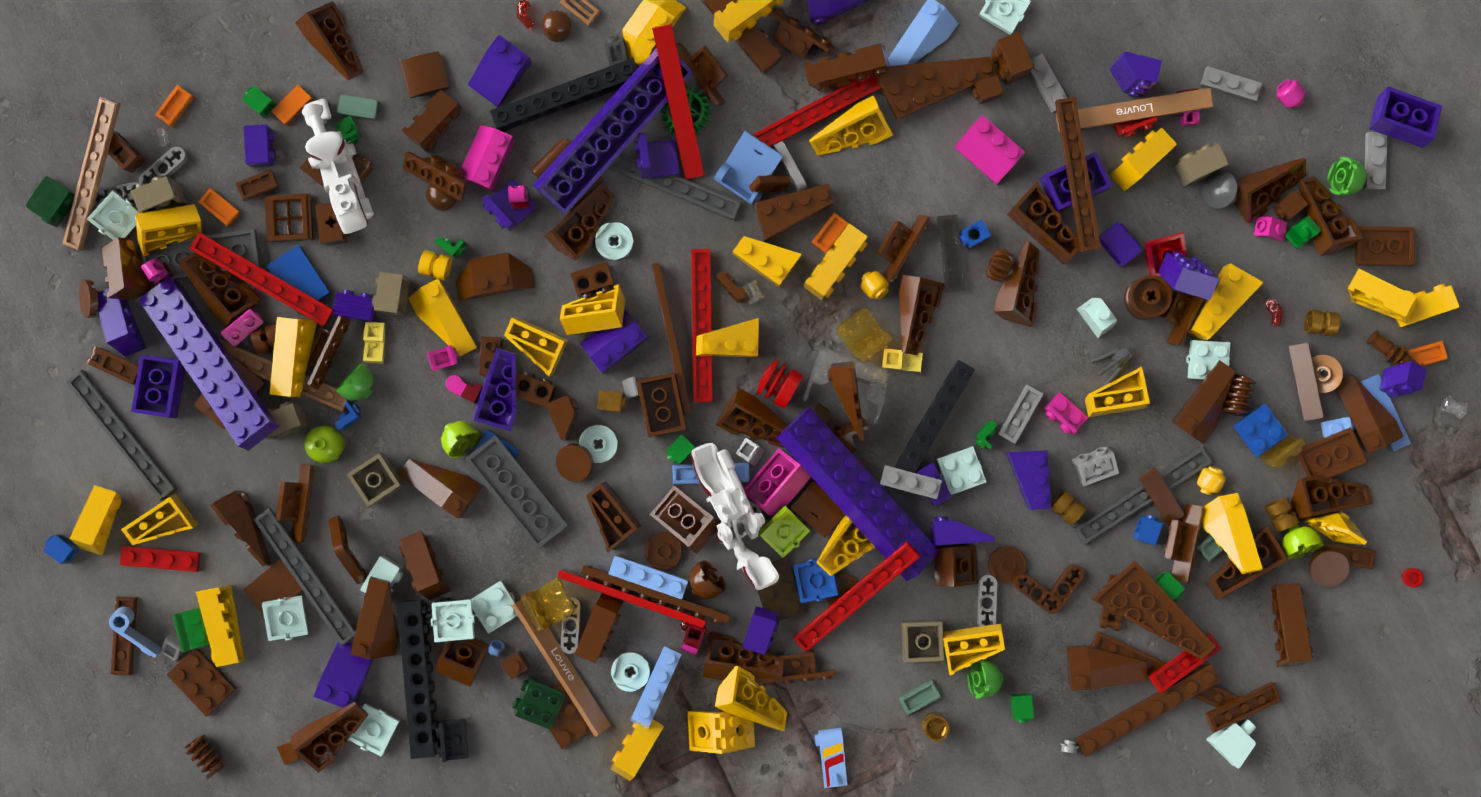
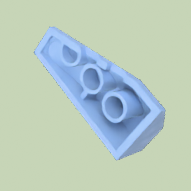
M927 0L888 57L889 65L917 63L922 57L948 40L959 23L942 4L936 0Z

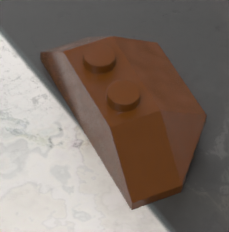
M508 252L470 259L456 282L459 301L535 288L532 269Z

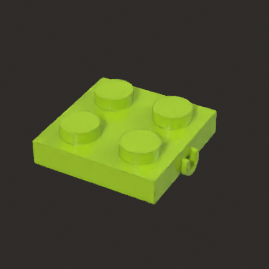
M784 506L758 533L784 558L793 548L800 546V541L810 530Z

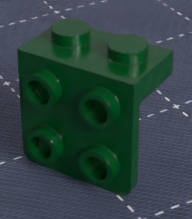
M45 176L26 203V208L40 216L41 220L47 224L58 228L72 207L75 193L54 179Z
M529 675L528 679H524L522 682L520 697H516L512 706L516 717L551 729L566 697L565 693L539 683L535 677Z

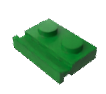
M200 607L172 615L182 653L210 645Z

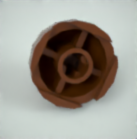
M706 560L698 562L689 574L690 591L695 596L704 599H713L726 590V583L722 576L718 578L714 573L718 570Z

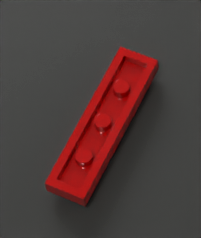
M121 546L120 565L199 572L201 552Z
M1207 633L1206 636L1216 648L1202 660L1183 651L1148 676L1159 693L1164 692L1221 650V647L1211 633Z

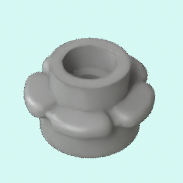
M1064 740V743L1060 744L1062 745L1061 751L1077 754V748H1080L1076 746L1075 741Z

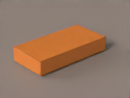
M177 85L155 116L173 127L195 97Z
M297 85L271 112L287 126L303 110L304 105L310 103L313 98Z
M209 188L198 201V203L228 227L241 213L212 188Z
M834 212L811 244L827 254L849 223Z
M1443 341L1404 352L1409 354L1419 364L1423 363L1424 365L1448 359Z

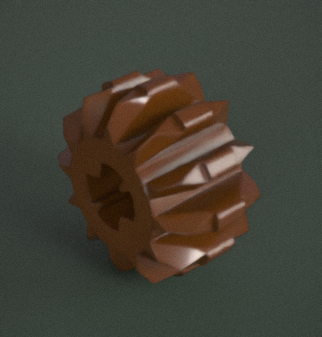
M996 249L987 265L986 277L991 278L993 281H1004L1012 266L1013 254L1004 249Z

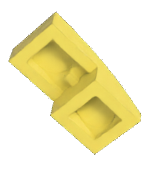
M365 322L363 362L384 364L385 323Z
M884 348L882 368L921 373L923 353H918L916 356L902 353V350Z

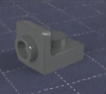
M618 35L607 37L608 40H605L604 43L609 66L627 60L623 37Z

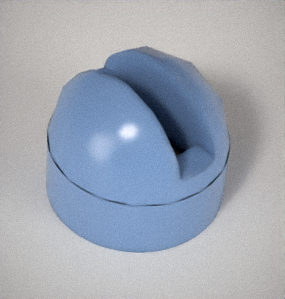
M492 640L488 648L490 655L500 656L505 649V644L499 640Z

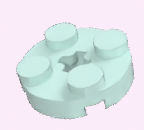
M613 222L606 223L599 228L596 233L595 243L601 256L608 260L618 261L629 255L634 240L627 226L622 223ZM611 237H613V238L618 237V238H619V240H618V243H619V244H618L617 246H616V245H613V246L610 245V243H611L610 238H611Z
M594 425L583 431L579 439V445L589 450L594 463H603L609 461L615 455L618 440L610 428L603 425ZM595 439L597 441H599L600 439L603 440L602 445L604 446L602 449L594 448L595 443L593 442Z
M636 652L621 654L614 661L611 668L613 681L618 688L624 691L633 692L640 689L647 683L650 676L648 661ZM630 666L634 667V671H636V675L632 674L631 677L625 672V669H629Z

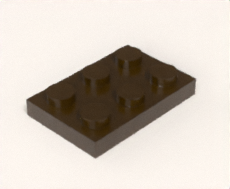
M787 557L772 561V565L779 574V579L771 586L757 590L763 609L778 613L777 621L805 613Z

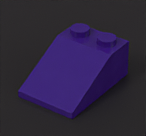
M498 35L487 49L468 86L496 107H499L530 67L532 61L529 56Z
M946 516L934 517L935 521H930L931 542L934 545L995 541L994 536L957 521L949 520Z
M338 641L320 678L314 697L342 708L354 702L357 703L373 659L369 660L351 655L353 644L347 642L341 646Z

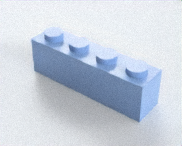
M619 555L614 556L608 573L679 599L683 598L689 581L686 578Z
M665 646L663 647L632 715L631 722L646 729L649 728L682 654Z

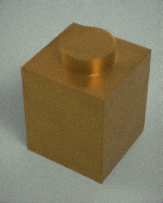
M599 390L597 410L621 413L622 409H625L626 397H623V393Z

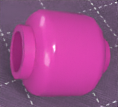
M1287 79L1277 87L1276 96L1286 108H1297L1304 103L1306 91L1297 80Z

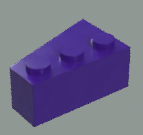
M109 288L97 292L98 312L106 343L124 357L146 349L128 300L107 298Z
M1048 450L1005 453L1027 509H1051Z

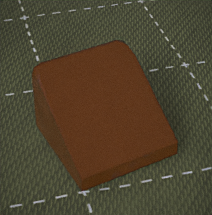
M292 741L277 747L284 765L300 759L292 750Z

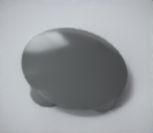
M1218 170L1211 173L1204 181L1202 195L1204 201L1210 207L1224 208L1234 203L1237 199V181L1234 174Z

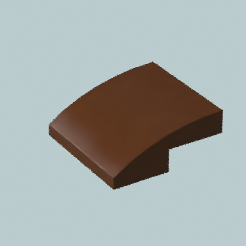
M439 51L400 61L410 98L427 96L431 92L448 90L449 85Z

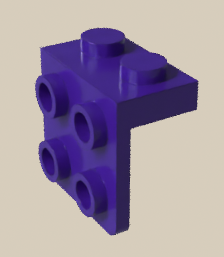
M638 133L637 141H634V149L639 157L637 158V169L641 171V178L677 176L679 174L675 142L673 140L647 142L646 133Z
M514 179L506 183L491 198L486 195L481 199L485 203L482 207L490 215L494 213L498 218L495 221L502 229L506 227L509 231L513 230L537 208V204L529 196L530 209H512V203L509 202L508 186H520Z

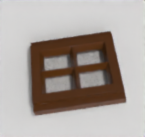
M310 193L264 196L267 242L313 239Z

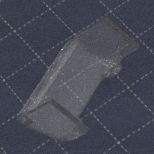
M830 349L821 350L814 363L802 401L805 402L807 400L812 383L823 385L829 382L828 369H831L832 363L854 361L857 381L869 385L867 398L871 403L877 405L870 425H876L886 398L890 373L882 367Z

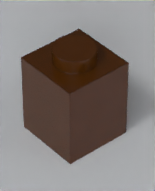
M998 75L976 82L973 86L974 89H972L973 97L975 100H978L979 104L1000 98L1004 93Z
M1294 190L1272 208L1279 219L1287 221L1306 207L1308 203L1297 190Z
M518 651L501 663L511 680L530 667L521 651Z

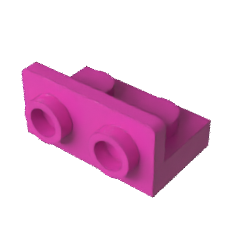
M255 308L253 310L249 309L224 329L221 334L235 347L263 324L264 321L261 314Z
M1060 392L1043 409L1047 412L1045 415L1053 422L1056 420L1061 425L1059 428L1067 435L1069 433L1071 435L1076 434L1079 427L1088 419L1081 410Z

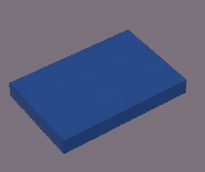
M297 245L266 265L273 275L318 301L331 293L300 245Z

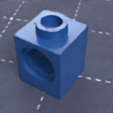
M982 219L959 233L962 245L964 247L967 246L968 249L991 237ZM970 231H975L978 234L977 240L970 238Z
M1146 515V518L1139 517L1132 539L1156 546L1163 523L1157 522L1158 518Z
M63 534L52 535L46 541V547L43 549L45 553L60 564L70 563L80 550L74 542Z

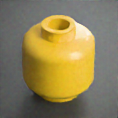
M869 271L862 276L860 288L870 299L879 300L888 293L889 282L880 272L874 271L871 273Z
M1214 466L1203 468L1197 480V485L1201 488L1200 491L1210 496L1212 493H1220L1226 481V476L1223 474L1224 471Z

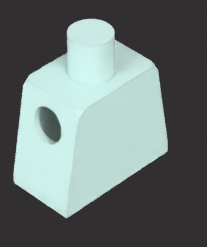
M1091 298L1077 308V311L1097 338L1113 328L1117 322V319L1101 298Z
M1247 719L1241 726L1234 723L1215 732L1206 740L1232 766L1239 769L1256 745V742L1249 736L1256 727Z

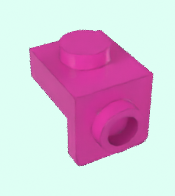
M1259 217L1256 220L1254 236H1265L1276 241H1284L1287 222L1274 217Z
M452 345L426 353L432 372L455 365L459 359L457 350L453 349Z

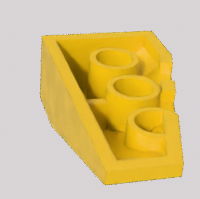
M873 95L854 105L812 137L809 142L817 156L838 152L842 148H858V145L877 144L893 136Z
M439 278L422 286L408 298L416 315L448 346L452 345L460 357L477 348L443 281Z
M1238 493L1219 496L1205 505L1201 522L1203 529L1212 535L1216 540L1215 543L1225 550L1228 558L1242 574L1261 571L1263 568L1247 515Z
M1331 512L1307 517L1303 520V522L1334 542L1360 545L1367 543L1355 523L1350 521V517L1343 512Z
M845 515L816 563L832 576L865 553L874 549L875 546Z
M735 666L718 687L715 707L729 714L785 731L787 711L775 698L769 697L763 685L759 686L752 673L739 666Z

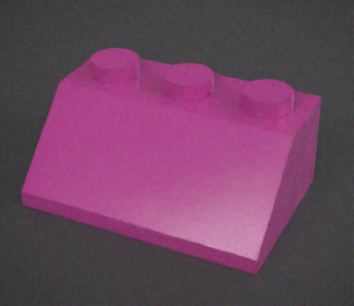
M983 115L978 118L954 147L996 185L1025 153L1024 150Z
M480 125L461 169L464 171V175L461 179L493 192L515 143L513 136L495 128Z
M778 448L744 488L747 497L773 518L784 506L790 503L811 476L799 463Z

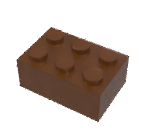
M674 372L636 380L649 438L687 430Z

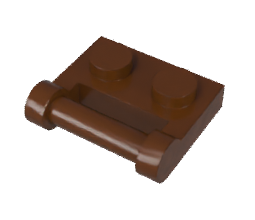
M720 271L716 275V281L737 303H743L746 298L745 289L737 287L734 284V278L728 272L724 274Z

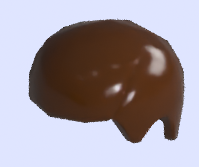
M559 10L548 12L544 16L542 23L544 35L554 42L564 41L570 35L571 29L570 18L566 13Z
M430 184L427 187L426 198L434 209L446 211L451 209L456 203V198Z

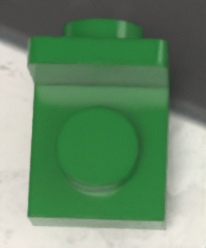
M351 115L334 123L337 131L341 132L347 143L355 144L362 137Z
M1307 216L1295 224L1285 234V237L1298 249L1306 241L1317 235L1321 229Z
M439 236L435 240V243L455 259L457 256L461 257L466 251L465 246L467 243L462 239L455 247H453L455 243L447 237L442 239Z
M989 420L973 436L976 439L975 443L983 450L985 448L990 450L993 447L985 440L986 437L989 439L996 432L997 424L993 420Z

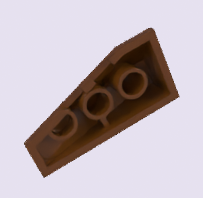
M1307 159L1294 160L1245 175L1237 180V199L1234 203L1245 222L1250 223L1264 215L1268 211L1267 207L1272 202L1276 203L1279 201L1280 195L1286 189L1290 190L1306 175Z
M1316 177L1300 179L1298 181L1301 196L1308 203L1304 207L1306 217L1309 216L1321 229L1317 235L1312 237V241L1320 256L1339 252L1364 239L1355 221L1351 217L1348 219L1341 211L1343 209L1341 205H1336L1330 199V193Z
M601 183L544 237L557 251L576 261L590 248L592 240L598 232L599 226L615 196Z
M1026 241L997 295L993 312L1003 320L1033 327L1037 311V303H1034V292H1038V285H1035V274L1038 273L1039 249L1030 241Z
M196 252L179 261V264L213 315L225 328L247 310L253 309L261 301L247 284L233 279L231 274L222 272L216 268L215 264Z
M855 362L832 363L831 369H828V379L833 381V387L860 441H863L864 429Z
M738 387L728 400L716 425L731 434L739 436V433L751 436L750 439L756 440L759 438L767 440L771 445L785 448L776 437L788 424L755 396Z
M1087 645L1066 646L1068 680L1072 691L1092 690L1148 681L1147 662L1145 660L1114 654L1110 651L1095 649Z
M354 702L306 725L291 736L293 752L319 773L337 758V753L342 747L346 746L347 740L352 733L358 730L367 718L368 713Z

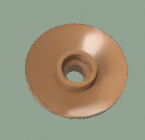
M1329 355L1313 357L1320 393H1328L1335 390L1343 379V368L1340 362ZM1323 370L1328 372L1327 377L1322 376Z

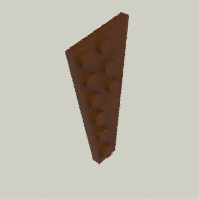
M991 57L890 66L889 70H885L886 73L875 76L897 121L973 87L978 81L996 76L998 72Z
M1135 560L1091 598V600L1201 660L1216 648L1208 637Z

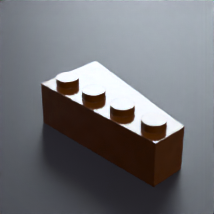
M881 43L856 49L855 54L844 52L840 53L835 59L824 57L820 58L819 63L811 65L810 61L803 63L808 85L820 92L830 91L831 87L837 85L838 87L849 85V82L853 80H866L867 76L872 74L875 76L886 73L885 70L890 69L886 48Z
M1268 526L1261 528L1253 536L1263 569L1242 574L1229 559L1206 581L1215 599L1222 598L1288 560Z

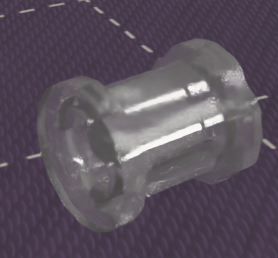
M757 280L742 287L750 299V305L765 298V295L761 293L757 285Z
M1447 396L1441 405L1442 412L1454 414L1458 419L1463 418L1468 409L1467 403L1453 400L1451 396Z

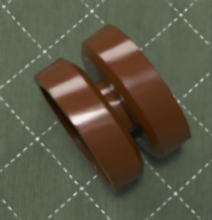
M1147 275L1132 282L1124 294V304L1127 311L1133 317L1140 320H1149L1164 314L1172 302V291L1169 284L1163 278L1155 275Z

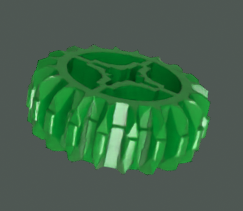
M685 86L692 119H698L693 123L694 129L700 134L701 130L699 127L705 129L706 124L704 122L710 121V118L706 116L711 115V110L707 109L710 107V103L706 102L707 96L701 97V90L695 94V87L688 91V86ZM693 100L701 107V114L691 107ZM666 102L663 106L665 108L660 109V113L664 114L661 116V120L666 121L664 123L665 128L671 126L669 132L672 133L675 129L670 116L669 102Z

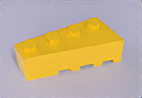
M738 0L737 3L732 1L726 5L727 8L723 13L720 10L714 13V27L728 43L731 40L736 41L742 36V32L746 28L751 29L757 23L756 20L761 16L764 18L772 11L771 8L776 4L780 6L785 0Z
M849 223L835 241L834 246L824 256L823 261L815 268L811 277L806 280L804 288L820 300H823L824 297L829 298L834 291L832 288L835 282L839 283L845 276L844 269L847 266L850 268L856 261L855 254L858 251L862 252L868 243L865 241L868 236Z
M1231 263L1223 266L1217 276L1219 281L1211 299H1204L1188 333L1202 341L1210 339L1264 282Z
M277 317L270 395L301 396L317 322Z
M227 585L197 591L196 595L210 643L213 663H215L216 667L245 661L232 586Z

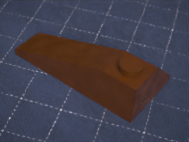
M333 1L306 12L295 22L305 39L348 81L363 73L356 52L352 50L350 45L351 37L350 34L346 33L344 17Z
M902 276L899 291L902 353L918 355L926 336L925 329L928 323H932L933 317L931 315L934 308H938L941 302L944 283L921 277Z
M1219 360L1172 422L1204 444L1216 428L1236 371Z
M1353 374L1342 379L1341 384L1337 387V391L1367 454L1384 448L1404 437L1396 419Z
M408 459L398 474L456 518H462L483 488L482 485L467 475Z
M1318 475L1298 479L1291 500L1293 510L1298 519L1373 504L1368 485L1343 482L1333 478L1327 479Z
M233 491L210 505L225 525L229 524L234 528V535L237 539L247 543L246 548L262 566L270 565L271 561L260 528L253 520L256 516L249 502V496L244 491Z
M372 576L369 578L353 639L351 655L369 660L395 655L398 631H396L395 627L396 618L393 615L390 581Z
M710 632L703 677L725 680L734 667L739 666L752 673L755 679L782 678L784 660L767 652L763 655L742 648L743 644L736 642L735 638Z

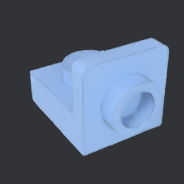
M1350 417L1320 422L1324 438L1349 427H1352L1353 432L1355 430Z

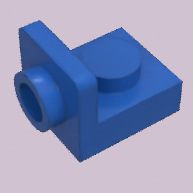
M346 401L344 403L350 413L346 412L337 418L339 421L335 425L338 430L344 431L362 418L360 415L361 410L355 402Z

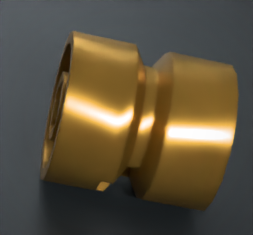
M1309 309L1304 323V330L1307 334L1315 335L1321 332L1322 336L1335 337L1340 327L1339 313L1330 311L1323 313L1320 310Z
M1066 489L1051 503V510L1057 515L1062 514V519L1069 526L1073 525L1087 508L1079 500L1074 501V496Z
M1288 497L1280 498L1264 506L1267 516L1272 517L1271 524L1275 532L1286 530L1299 523L1295 512L1290 511L1292 506Z
M928 713L922 719V730L930 740L942 741L949 735V724L939 713Z

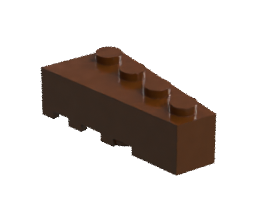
M1036 181L1007 215L1065 265L1079 250L1078 239L1070 227L1066 226L1063 222L1062 216L1053 208L1047 195H1044Z
M825 184L756 202L755 210L764 242L832 207L834 200L830 185Z
M1300 583L1276 584L1270 588L1272 613L1276 614L1277 617L1273 623L1274 631L1278 634L1275 651H1279L1280 660H1276L1277 667L1300 666L1312 661L1314 655L1313 648L1309 643L1310 629L1306 625L1307 611L1303 607L1302 601L1304 592L1300 588Z

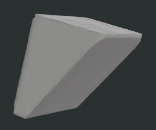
M630 377L622 381L626 399L639 396L636 377Z
M745 438L735 454L755 466L765 450Z
M172 632L165 638L160 652L177 662L182 651L177 633Z

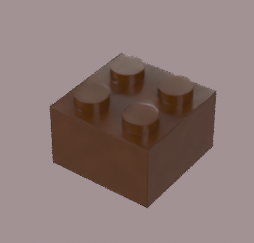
M1020 32L999 39L992 49V60L998 64L999 77L1002 81L1004 80L1006 85L1027 77L1034 67Z

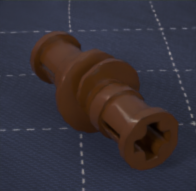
M1378 330L1374 331L1365 342L1386 356L1385 363L1392 360V364L1400 365L1413 361L1425 367L1423 363L1419 364L1409 354L1404 353L1406 350L1405 345L1395 346L1390 340L1382 337Z

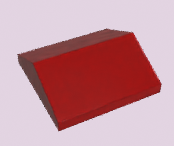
M1183 232L1146 242L1145 259L1150 275L1161 276L1158 272L1167 252L1174 253V251L1185 254L1187 258Z

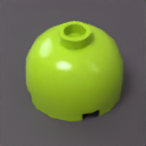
M451 422L445 426L442 433V448L452 459L460 458L467 454L465 450L469 446L471 449L476 446L480 439V434L469 422Z
M329 425L318 426L306 435L304 441L305 451L316 462L331 463L336 461L342 454V451H344L345 440L342 433L336 428Z
M1295 525L1288 528L1289 532L1282 539V549L1288 560L1305 556L1304 553L1309 551L1312 553L1324 545L1318 532L1307 526L1300 527Z

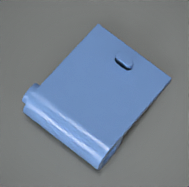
M745 130L727 161L716 173L714 180L752 205L754 202H759L763 194L761 192H751L749 185L758 176L772 175L783 155Z

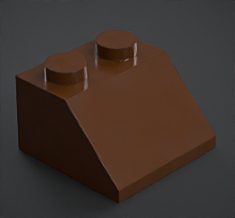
M565 395L546 404L559 437L563 441L569 440L579 415L577 410L580 409L576 399Z
M976 546L937 547L939 552L934 556L935 586L956 587L978 584Z
M476 639L448 641L438 659L435 672L471 687L479 673L489 645Z

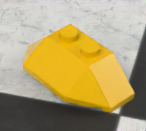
M643 0L622 30L627 58H634L635 64L640 67L656 49L652 27L672 23L673 28L686 10V7L676 0Z

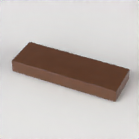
M1153 468L1139 478L1142 486L1168 526L1171 525L1172 520H1179L1184 516L1183 511L1157 469Z
M1323 542L1324 545L1315 551L1316 554L1321 550L1335 549L1347 558L1349 566L1372 570L1374 567L1375 550Z

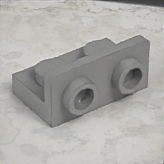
M1107 446L1099 447L1087 454H1080L1072 459L1083 487L1119 473L1115 455Z

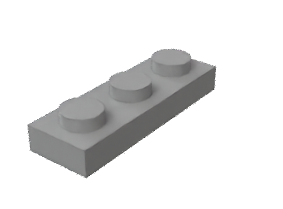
M1042 53L1031 59L1034 67L1030 75L1050 111L1054 113L1056 112L1055 101L1065 99L1067 96Z
M1207 66L1200 86L1255 103L1262 83Z
M1367 132L1364 166L1367 178L1364 189L1384 190L1386 189L1387 135L1379 132Z
M1025 385L997 435L1015 444L1042 398L1043 393L1029 385Z
M885 465L880 484L937 499L942 480Z

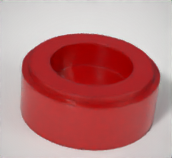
M1408 568L1402 573V581L1408 587L1416 588L1423 583V574L1418 569Z

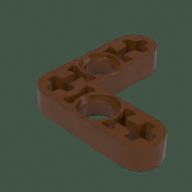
M337 515L329 519L333 550L357 584H361L367 579V574L349 549L344 522Z
M1075 564L1068 565L1049 591L1024 573L1016 574L1012 579V584L1015 589L1050 614H1055L1060 611L1084 577V571ZM1072 570L1078 574L1076 577L1072 576ZM1065 578L1069 579V581L1073 583L1070 584L1069 582L1065 581ZM1019 579H1024V582L1030 585V587L1026 588L1020 585ZM1061 584L1067 585V591L1064 594H1060L1058 591ZM1039 588L1041 596L1034 599L1032 592L1034 589ZM1045 598L1053 602L1055 607L1052 608L1048 603L1044 602Z

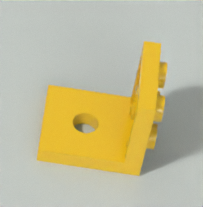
M687 711L689 750L724 754L755 747L753 721L727 712Z

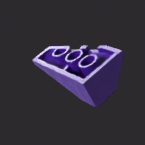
M807 0L809 22L815 25L824 24L826 21L869 0Z
M496 348L473 413V421L511 432L516 417V353Z

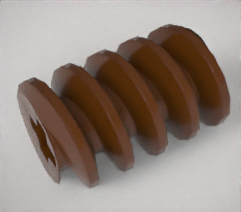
M1235 374L1236 378L1232 380V384L1235 386H1230L1229 390L1232 393L1227 394V398L1230 400L1224 403L1229 408H1223L1222 411L1231 415L1241 416L1242 414H1248V411L1243 408L1250 406L1246 402V399H1252L1248 392H1254L1250 384H1256L1257 382L1249 377Z
M203 734L194 739L184 749L189 747L186 754L194 753L191 760L199 759L196 766L204 765L201 772L209 771L206 776L209 779L224 767L222 764L225 758L217 759L220 752L212 753L216 747L208 748L207 746L211 741L203 742L206 736Z

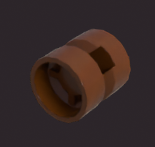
M276 323L266 326L265 330L259 329L250 334L252 343L261 356L271 352L272 348H274Z

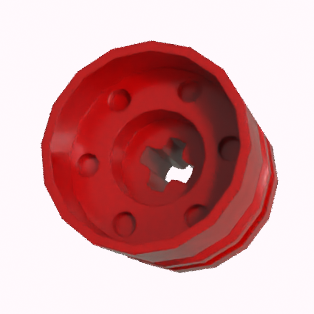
M775 359L761 377L756 393L761 395L763 390L767 389L768 392L765 399H768L774 393L776 394L774 404L785 409L804 374L794 368L788 375L785 374L787 364L784 363L782 368L778 370L776 367L780 360Z

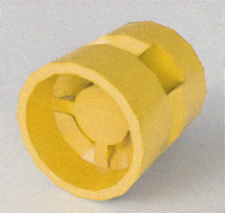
M424 250L419 261L418 273L426 276L433 274L434 278L445 281L450 273L452 257L442 254L437 256L435 252Z

